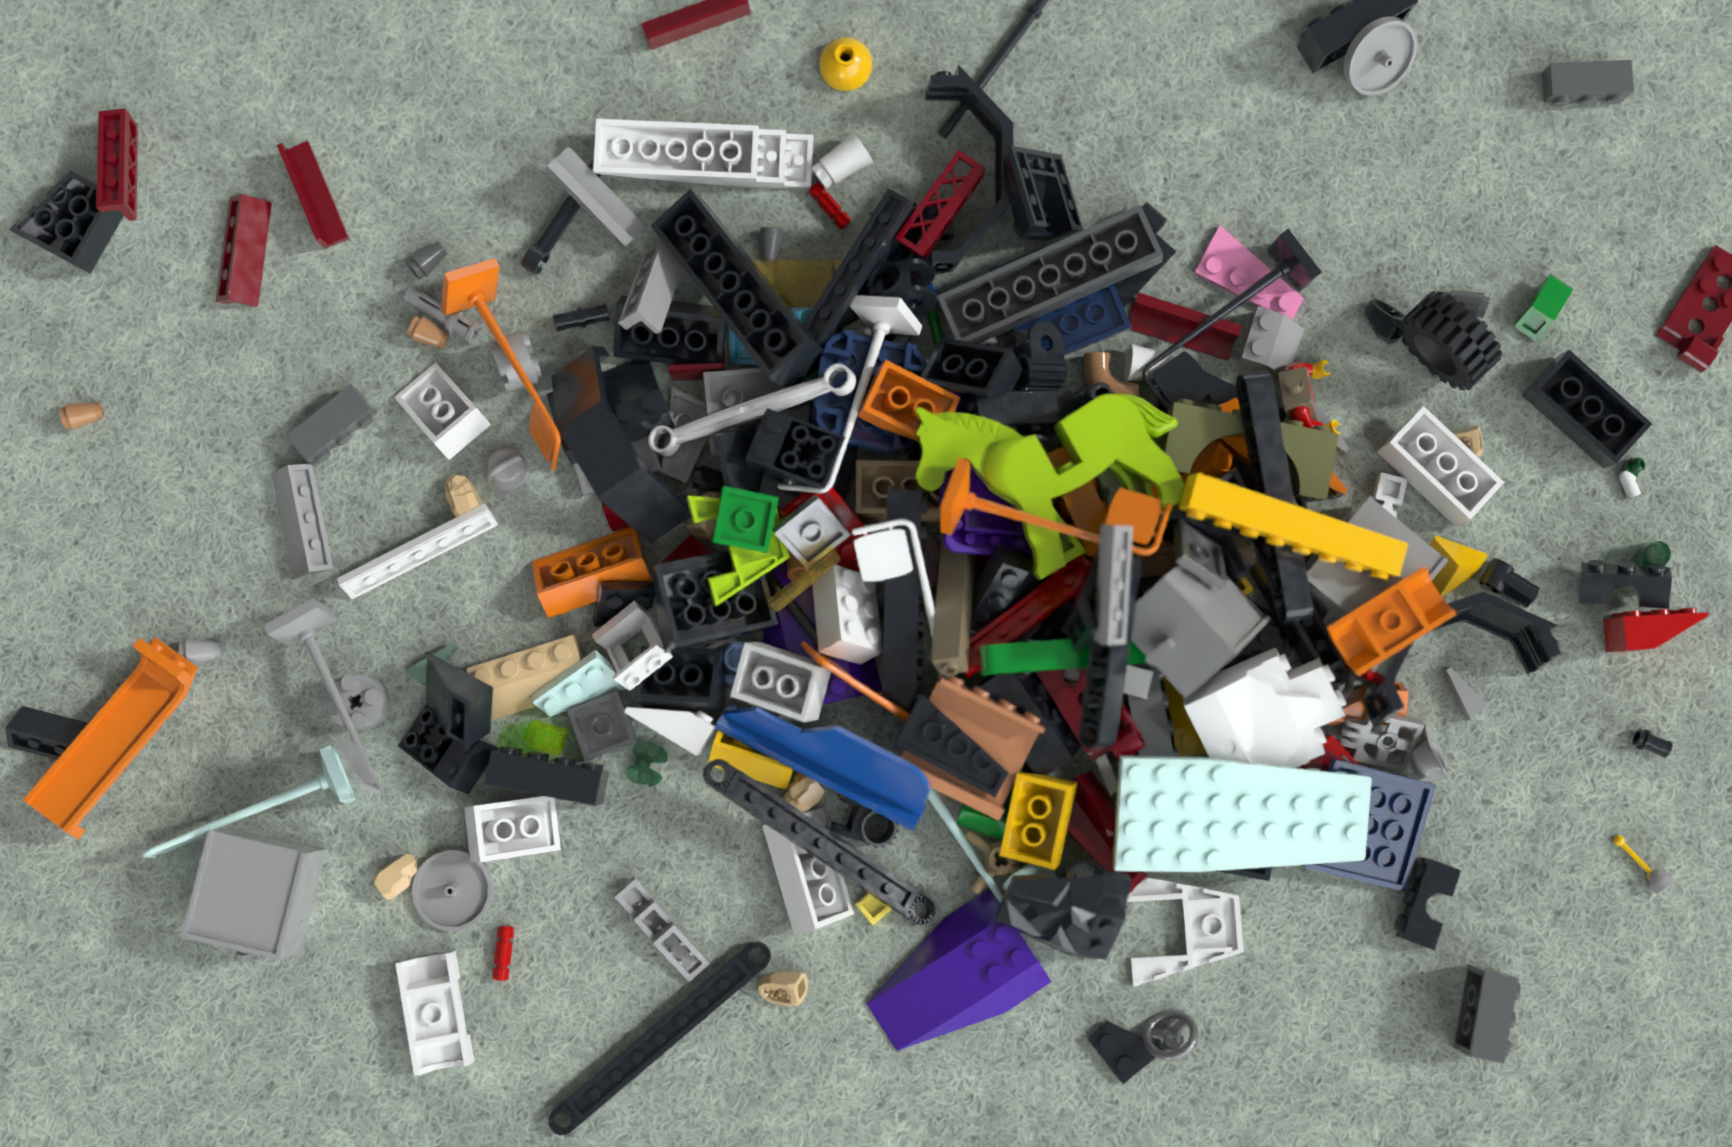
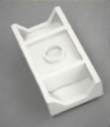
M456 951L403 960L396 963L414 1076L453 1066L471 1065L474 1062L470 1034H467L458 983L460 973Z

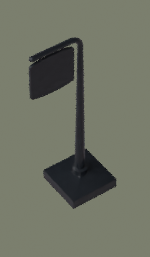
M1289 229L1281 233L1267 249L1268 253L1277 263L1272 271L1143 368L1142 378L1166 412H1168L1169 405L1157 391V387L1170 403L1178 402V399H1188L1195 401L1194 404H1196L1214 390L1213 385L1200 365L1186 351L1181 352L1153 373L1155 386L1148 378L1147 373L1150 368L1280 277L1285 278L1287 276L1294 287L1301 292L1322 273Z

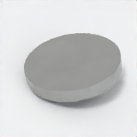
M1390 16L1379 18L1366 25L1355 36L1345 55L1343 69L1347 83L1359 93L1368 96L1382 94L1396 86L1406 76L1416 57L1417 36L1413 28L1400 18Z
M446 850L428 858L418 869L412 885V898L418 914L429 925L443 931H459L476 924L489 910L494 895L493 879L488 867L484 862L471 863L470 853L463 850Z

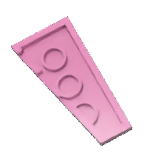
M1219 225L1194 274L1238 296L1272 270ZM1279 278L1247 300V302L1284 314L1293 320L1304 298L1284 280Z

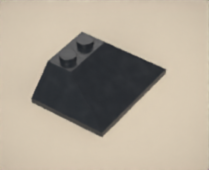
M1017 146L1007 147L1011 207L1014 218L1013 227L1019 238L1048 241L1083 231L1062 155Z

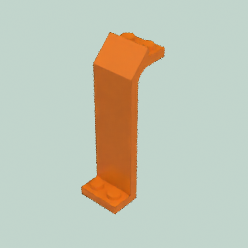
M156 637L149 643L141 638L135 642L132 647L141 655L136 669L23 799L25 803L77 839L86 831L78 824L187 697L198 667Z

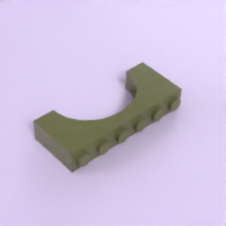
M1178 399V402L1169 404L1167 415L1177 419L1178 424L1176 428L1163 434L1161 450L1171 458L1180 475L1189 474L1197 455L1209 443L1226 436H1244L1240 410L1233 409L1232 413L1221 411L1222 407L1218 405L1205 404L1204 408L1194 406L1195 401ZM1287 420L1286 423L1280 422L1288 469L1292 479L1293 497L1318 502L1327 500L1339 434L1331 433V428L1326 426L1314 425L1313 429L1303 427L1304 423L1300 421Z

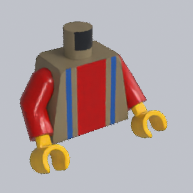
M1322 360L1314 364L1304 362L1288 364L1285 370L1279 373L1283 405L1288 420L1303 422V427L1313 429L1314 425L1326 426L1331 428V433L1341 435L1340 432L1335 430V428L1340 426L1336 420H1332L1325 425L1318 421L1311 376L1317 380L1330 375L1331 373L1326 372L1323 367L1329 364V362Z

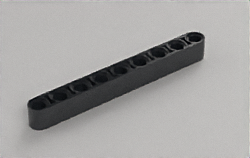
M1268 371L1239 374L1236 379V391L1254 492L1295 505L1272 376ZM1263 537L1275 611L1281 623H1288L1311 618L1313 615V604L1304 554L1294 552L1293 546L1287 544L1283 546L1269 544L1266 542L1267 538Z

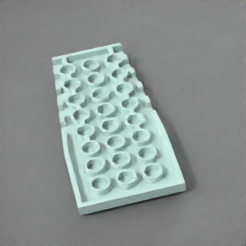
M1120 756L1113 868L1115 871L1203 872L1364 860L1371 777L1366 774L1353 775L1346 772L1335 771L1334 773L1310 768L1308 770L1296 769L1291 766H1267L1262 763L1248 764L1233 760L1205 757Z

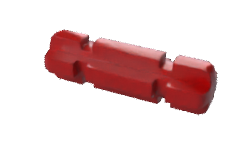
M816 182L809 188V194L814 200H818L817 204L830 219H834L836 226L841 230L844 229L851 222L850 217L845 211L842 212L840 205L828 192L825 193V188L821 183Z
M500 925L498 927L497 937H499V941H496L494 956L496 968L493 967L492 973L494 980L506 981L509 979L510 969L507 966L511 964L513 942H510V940L514 938L515 929L513 926Z

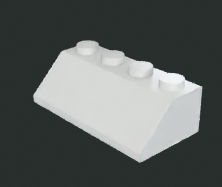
M1424 406L1393 433L1377 451L1403 478L1408 479L1407 481L1456 528L1471 520L1504 483Z
M823 807L804 813L823 827L828 823ZM762 826L794 934L815 930L854 914L842 875L769 826Z

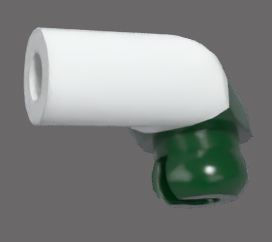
M1640 457L1627 460L1619 474V480L1628 499L1641 494L1636 478L1639 472L1645 469L1646 464Z

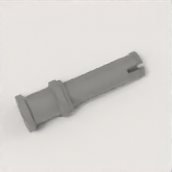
M410 286L404 294V301L409 302L445 324L447 331L450 333L455 332L464 337L468 344H473L483 329L482 323L479 321L473 322L465 317L462 311L445 316L440 302L416 289L414 286Z

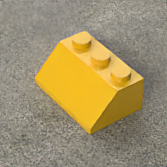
M720 731L716 734L709 762L723 759L756 781L785 790L788 789L794 769Z
M1018 772L1000 856L1055 870L1061 863L1078 782L1050 775Z

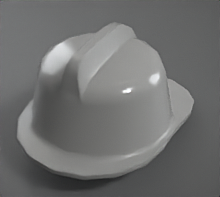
M509 446L502 447L481 460L487 477L486 482L491 484L496 499L511 493L525 484L531 477L524 456Z
M1426 724L1424 728L1427 739L1413 750L1411 768L1420 782H1435L1447 777L1452 782L1441 747L1433 730Z

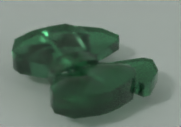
M646 741L637 742L633 746L636 756L635 764L626 770L627 779L635 784H648L649 787L655 786L660 783L663 777L650 768L651 762L666 763L668 761V754L663 747L658 748L653 743Z

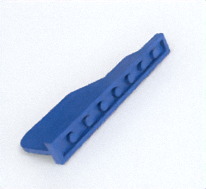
M729 704L716 722V730L912 831L925 812L927 806L925 803L930 791V784L924 773L910 762L839 726L802 730L759 707L740 709L732 704Z

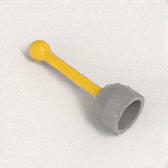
M1616 835L1613 838L1614 844L1621 846L1647 873L1646 883L1655 894L1660 893L1671 884L1673 879L1663 870H1651L1625 843L1623 836Z

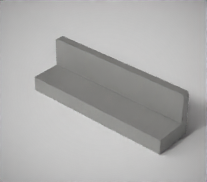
M567 147L546 166L545 170L622 249L644 228V224L570 147Z
M660 241L643 253L618 322L625 330L640 321L656 334L662 330L683 268L663 241Z
M287 465L273 473V481L293 578H299L309 573L330 571L334 568L313 465Z
M1101 525L1095 617L1099 622V629L1094 635V640L1098 641V644H1126L1133 526Z

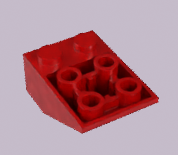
M1695 607L1680 608L1679 610L1657 609L1644 612L1636 610L1612 613L1611 619L1603 620L1606 653L1655 649L1709 616L1708 612L1697 613V608Z

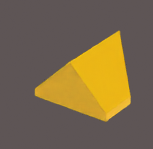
M1434 535L1429 545L1443 557H1446L1448 561L1431 582L1441 597L1475 576L1487 558V554Z

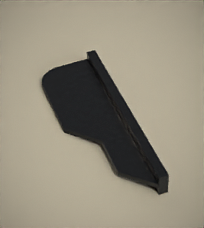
M889 188L803 323L822 348L832 336L841 333L845 327L860 319L850 307V304L856 295L870 296L866 287V279L873 268L884 262L895 263L900 260H906L911 253V250L896 241L895 237L915 211L912 207L913 203ZM919 217L917 218V220L915 221V223L920 222V218H919ZM921 227L910 229L904 237L916 244L920 236ZM819 355L784 387L789 388L799 385L804 377L815 372L818 366Z

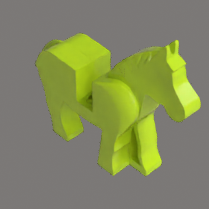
M1130 394L1102 395L1052 426L1071 459V462L1054 470L1036 435L1022 437L1013 429L999 422L971 414L957 412L932 414L920 407H917L915 410L921 422V426L915 436L919 438L922 450L920 462L915 473V481L918 487L924 491L932 492L939 488L944 481L945 472L953 469L957 464L958 458L970 461V467L992 493L1015 506L1019 511L1066 525L1052 506L1051 498L1080 487L1105 469L1109 470L1118 479L1123 489L1155 498L1151 489L1152 485L1157 499L1161 500L1160 511L1165 509L1166 503L1170 502L1173 506L1182 500L1185 489L1182 478L1171 458L1158 448L1150 438L1160 437L1176 428L1178 421L1140 397ZM1022 522L1026 540L1033 552V573L1037 579L1049 575L1065 566L1070 560L1086 552L1075 536Z

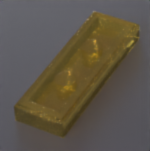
M832 549L768 600L770 606L775 612H779L840 562L841 557Z

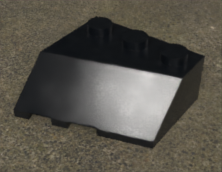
M70 171L47 192V198L38 207L33 206L26 212L28 216L19 225L15 223L9 230L91 274L124 215L120 210L100 212L96 207L97 184Z

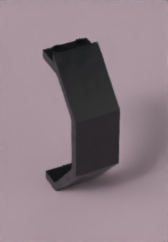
M959 64L954 75H951V72L939 71L935 75L930 76L925 89V101H958L962 103L993 137L995 143V206L961 248L955 251H932L926 261L934 266L935 272H953L1011 204L1007 147L1014 146L1013 122Z
M592 346L551 376L558 431L597 497L649 543H652L691 517L686 496L675 494L642 462L607 402L600 363L610 355L605 347Z
M1175 505L1172 506L1161 541L1174 544L1172 525L1179 519H1182L1222 546L1225 574L1236 585L1239 584L1257 562L1252 547L1246 543L1249 537L1240 534L1241 529L1232 526L1231 529L1215 526L1214 520L1204 518V520L1193 519L1187 516V511L1181 510ZM1160 513L1154 530L1155 534H1157L1160 521L1163 515ZM1152 536L1146 545L1132 541V546L1142 548L1154 543L1155 536ZM1100 544L1090 559L1063 625V629L1076 652L1085 649L1099 629V622L1090 608L1089 599L1098 581Z
M1480 592L1447 603L1454 609L1457 615L1431 630L1434 631L1458 622H1465L1504 638L1513 645L1526 674L1538 671L1562 654L1557 639L1551 633L1559 625L1486 592ZM1413 642L1379 663L1364 694L1362 703L1373 727L1383 724L1404 708L1395 687V678Z

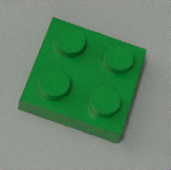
M722 486L711 542L768 553L779 497Z

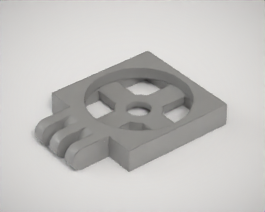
M1366 714L1364 720L1347 717L1345 721L1347 726H1344L1341 731L1344 736H1339L1338 742L1342 746L1353 748L1350 755L1355 761L1400 771L1406 770L1412 752L1425 726L1422 719L1395 714L1385 721L1388 725L1384 732L1375 733L1370 732L1373 725L1368 714ZM1401 725L1409 728L1410 740L1397 736ZM1385 737H1391L1393 739V741L1388 745H1384L1382 743V740ZM1365 743L1378 746L1375 756L1365 751ZM1396 749L1402 750L1400 753L1388 757L1389 752Z

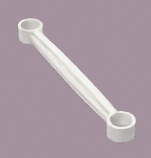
M834 364L826 370L822 378L741 403L673 430L664 425L657 426L649 435V446L652 450L663 456H670L678 450L681 443L762 418L767 408L779 412L830 391L839 396L847 395L854 389L856 377L845 365ZM839 372H847L848 378L846 383L840 388H834L832 381L835 375ZM669 432L671 435L669 445L664 449H659V438L664 433Z

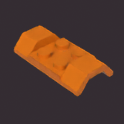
M1423 566L1326 627L1331 641L1346 664L1357 676H1360L1457 614L1443 600L1431 582L1427 568Z

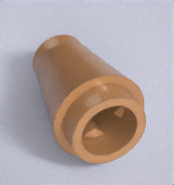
M416 315L407 331V335L412 337L413 341L444 349L446 342L450 338L449 334L445 333V331L424 316L421 318Z
M101 402L66 403L65 407L59 408L61 421L65 429L72 428L75 430L105 417Z

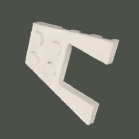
M1146 877L1129 894L1127 902L1182 899L1186 954L1131 957L1133 987L1244 952L1239 895Z

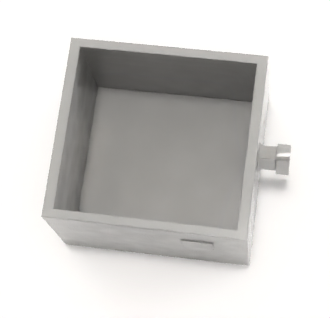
M1369 496L1351 506L1340 521L1408 543L1400 576L1388 577L1387 581L1375 579L1370 576L1371 572L1363 569L1362 572L1351 571L1344 568V563L1338 561L1335 564L1319 560V555L1314 553L1305 565L1312 602L1321 614L1326 627H1328L1329 622H1336L1423 566L1427 568L1432 581L1447 563L1448 559L1439 554L1378 504L1373 497Z
M1178 565L1136 602L1131 640L1147 656L1146 661L1150 665H1155L1177 690L1187 698L1232 659L1271 618L1268 615L1265 616L1227 575V584L1220 590H1217L1210 584L1203 583L1198 576L1189 570H1184Z
M235 827L208 830L181 938L236 950L238 953H236L234 961L238 962L252 960L253 955L282 960L301 953L327 849Z

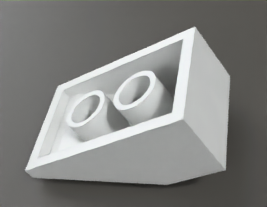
M436 362L394 397L449 460L491 425Z
M627 707L624 711L696 756L702 755L716 731V725L713 724L715 718L703 711H698L696 714L694 712Z
M541 796L464 807L471 863L561 850L555 798Z

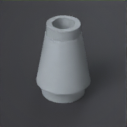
M186 639V642L179 643V654L194 665L222 658L221 642Z

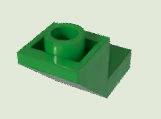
M1550 274L1533 293L1532 303L1515 321L1514 327L1537 342L1556 320L1571 295L1573 288Z

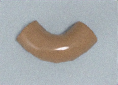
M1084 353L1083 369L1088 386L1104 382L1109 384L1114 394L1139 396L1138 382H1123L1114 378L1111 373L1110 353Z

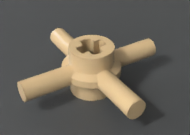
M970 829L965 834L967 840L984 852V864L991 878L995 874L1006 875L1011 873L1013 875L1021 869L1016 864L1017 860L1005 857L1007 862L1004 865L1001 863L998 866L994 864L996 862L994 854L1001 852L1002 841L991 844L977 832ZM981 875L971 886V889L978 895L987 885Z

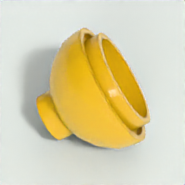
M840 37L834 39L826 45L821 53L819 60L821 76L830 87L836 90L852 91L858 89L867 82L871 75V54L867 47L855 38ZM847 54L851 59L844 62L840 59L842 55Z

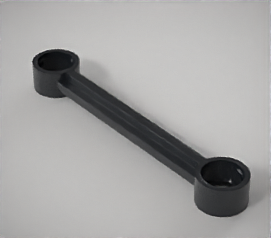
M594 158L588 166L592 171L594 165ZM570 194L537 244H533L523 257L521 266L534 275L540 274L543 269L541 268L542 264L538 266L540 261L545 264L548 262L550 252L581 207Z

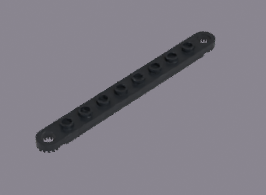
M716 759L705 765L703 779L709 787L913 924L924 925L934 919L936 907H934V902L930 898L918 892L917 889L723 759ZM714 766H719L724 770L725 775L721 782L713 780L711 776ZM919 903H923L927 909L926 915L922 919L915 914V906Z
M760 941L748 944L551 1112L548 1119V1125L553 1133L560 1136L571 1133L754 978L771 960L769 947ZM760 948L763 950L765 959L762 963L755 964L750 960L749 952L752 949ZM563 1112L569 1115L570 1125L566 1128L558 1126L556 1123L557 1114Z

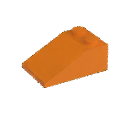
M885 360L875 373L857 417L881 429L919 442V438L915 435L921 426V422L915 413L916 408H923L932 414L954 412L960 397Z

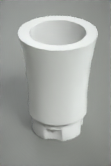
M851 132L837 147L819 160L820 162L812 167V170L824 188L827 189L834 183L838 184L846 177L874 162L855 133Z
M1130 343L1125 355L1124 380H1143V368L1164 351ZM1172 353L1150 368L1147 373L1149 380L1154 381L1153 373L1177 355Z

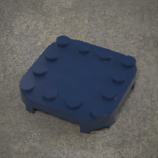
M844 330L842 333L832 336L824 345L818 359L816 379L824 377L826 370L830 366L843 364L854 373L856 385L849 394L844 396L836 395L830 391L813 398L811 408L813 425L843 436L873 338L856 335L852 330ZM883 340L864 397L878 367L885 360L920 377L928 363L923 354L916 349L917 345L909 342L904 345ZM843 371L835 375L832 381L834 388H840L846 383L848 378L847 372ZM857 417L847 445L886 453H898L908 449L915 440L881 429Z

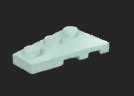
M594 650L533 693L531 698L533 704L551 717L565 712L569 708L626 688L613 679V676L617 673L614 665Z

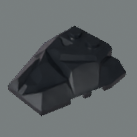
M1104 870L1094 871V877H1077L1076 872H1067V878L1051 879L1049 873L1013 875L995 918L997 922L1066 955L1092 960H1106L1125 922V904L1129 898L1131 877L1130 875Z

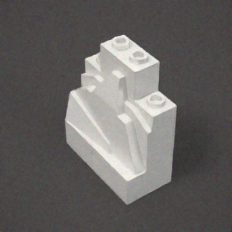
M1276 647L1213 674L1187 698L1183 696L1184 707L1210 758L1233 760L1248 764L1262 763L1267 766L1277 767L1291 766L1293 768L1307 764L1309 760L1325 754L1323 744L1327 741L1320 726L1344 717L1345 713L1342 706L1347 705L1341 690H1334L1331 682L1335 678L1328 665L1322 666L1318 658L1291 670L1285 654L1279 655Z

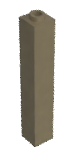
M941 536L931 661L940 675L953 676L957 673L968 672L976 554L950 551L944 544L943 536Z

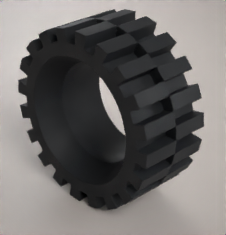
M1440 291L1428 293L1398 324V328H1400L1398 330L1399 335L1404 337L1402 342L1410 348L1408 351L1413 356H1416L1419 359L1418 361L1425 365L1433 376L1436 374L1439 376L1440 381L1443 383L1449 382L1450 386L1455 389L1458 387L1462 391L1470 390L1502 356V351L1499 350L1501 345L1494 340L1496 336L1492 331H1488V325L1485 321H1480L1476 317L1478 314L1473 310L1469 311L1466 309V304L1461 301L1457 303L1453 296L1449 294L1445 296Z

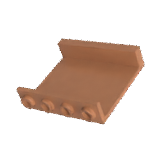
M940 675L929 700L1008 770L1009 774L996 798L904 749L900 758L919 768L927 777L931 788L1000 820L1004 812L1002 805L1016 779L1017 773L1020 771L1038 733L1043 734L1045 730L1043 724L1039 723L1041 718L1028 711L1024 715L1014 711L1015 705L1003 699L996 702L988 698L990 693L979 687L974 686L973 690L963 686L964 681L954 675L948 677Z

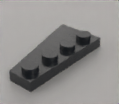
M922 693L920 694L894 745L996 798L1009 774L1008 770Z

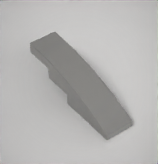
M635 876L613 894L614 898L633 917V921L652 940L653 945L688 982L710 964L704 954Z

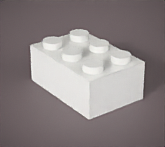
M835 564L813 576L812 587L819 653L860 665L883 653L875 581H863L861 573Z
M745 642L731 697L803 722L818 720L831 671L816 660L762 642Z

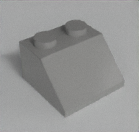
M1257 306L1251 314L1236 363L1258 371H1268L1271 375L1279 377V373L1283 372L1288 364L1294 362L1304 328L1284 314Z

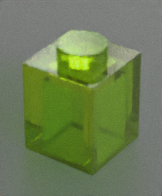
M534 719L533 724L529 723L525 731L524 739H527L526 746L557 756L562 755L570 729Z

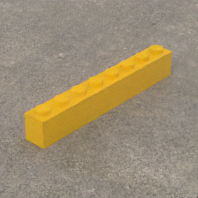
M1199 473L1188 476L1179 509L1187 511V516L1197 520L1208 518L1214 520L1215 526L1225 529H1231L1232 526L1241 529L1240 534L1248 537L1257 538L1260 535L1266 537V542L1276 546L1287 544L1293 546V551L1296 553L1310 555L1311 552L1319 555L1318 559L1333 564L1338 561L1344 563V568L1348 570L1362 572L1363 569L1371 572L1370 576L1372 578L1387 581L1388 577L1400 576L1408 547L1406 542Z

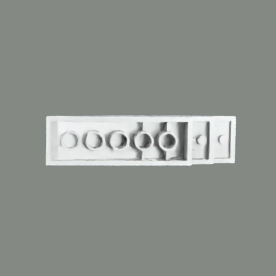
M596 119L593 172L596 174L700 184L809 189L812 183L814 136L808 134H787L786 130L759 129L758 125Z

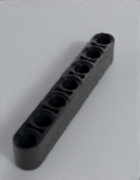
M1131 552L1126 644H1098L1094 637L1091 641L1079 726V740L1086 748L1109 747L1114 744L1117 738L1141 571L1140 557L1134 552Z

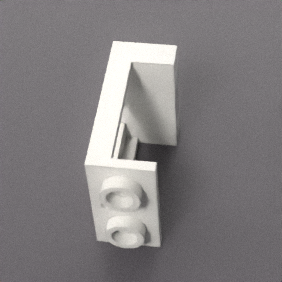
M635 601L592 634L595 642L606 649L617 671L613 679L629 691L672 658L670 652L665 653L660 632L652 616ZM642 629L650 647L630 662L622 645Z

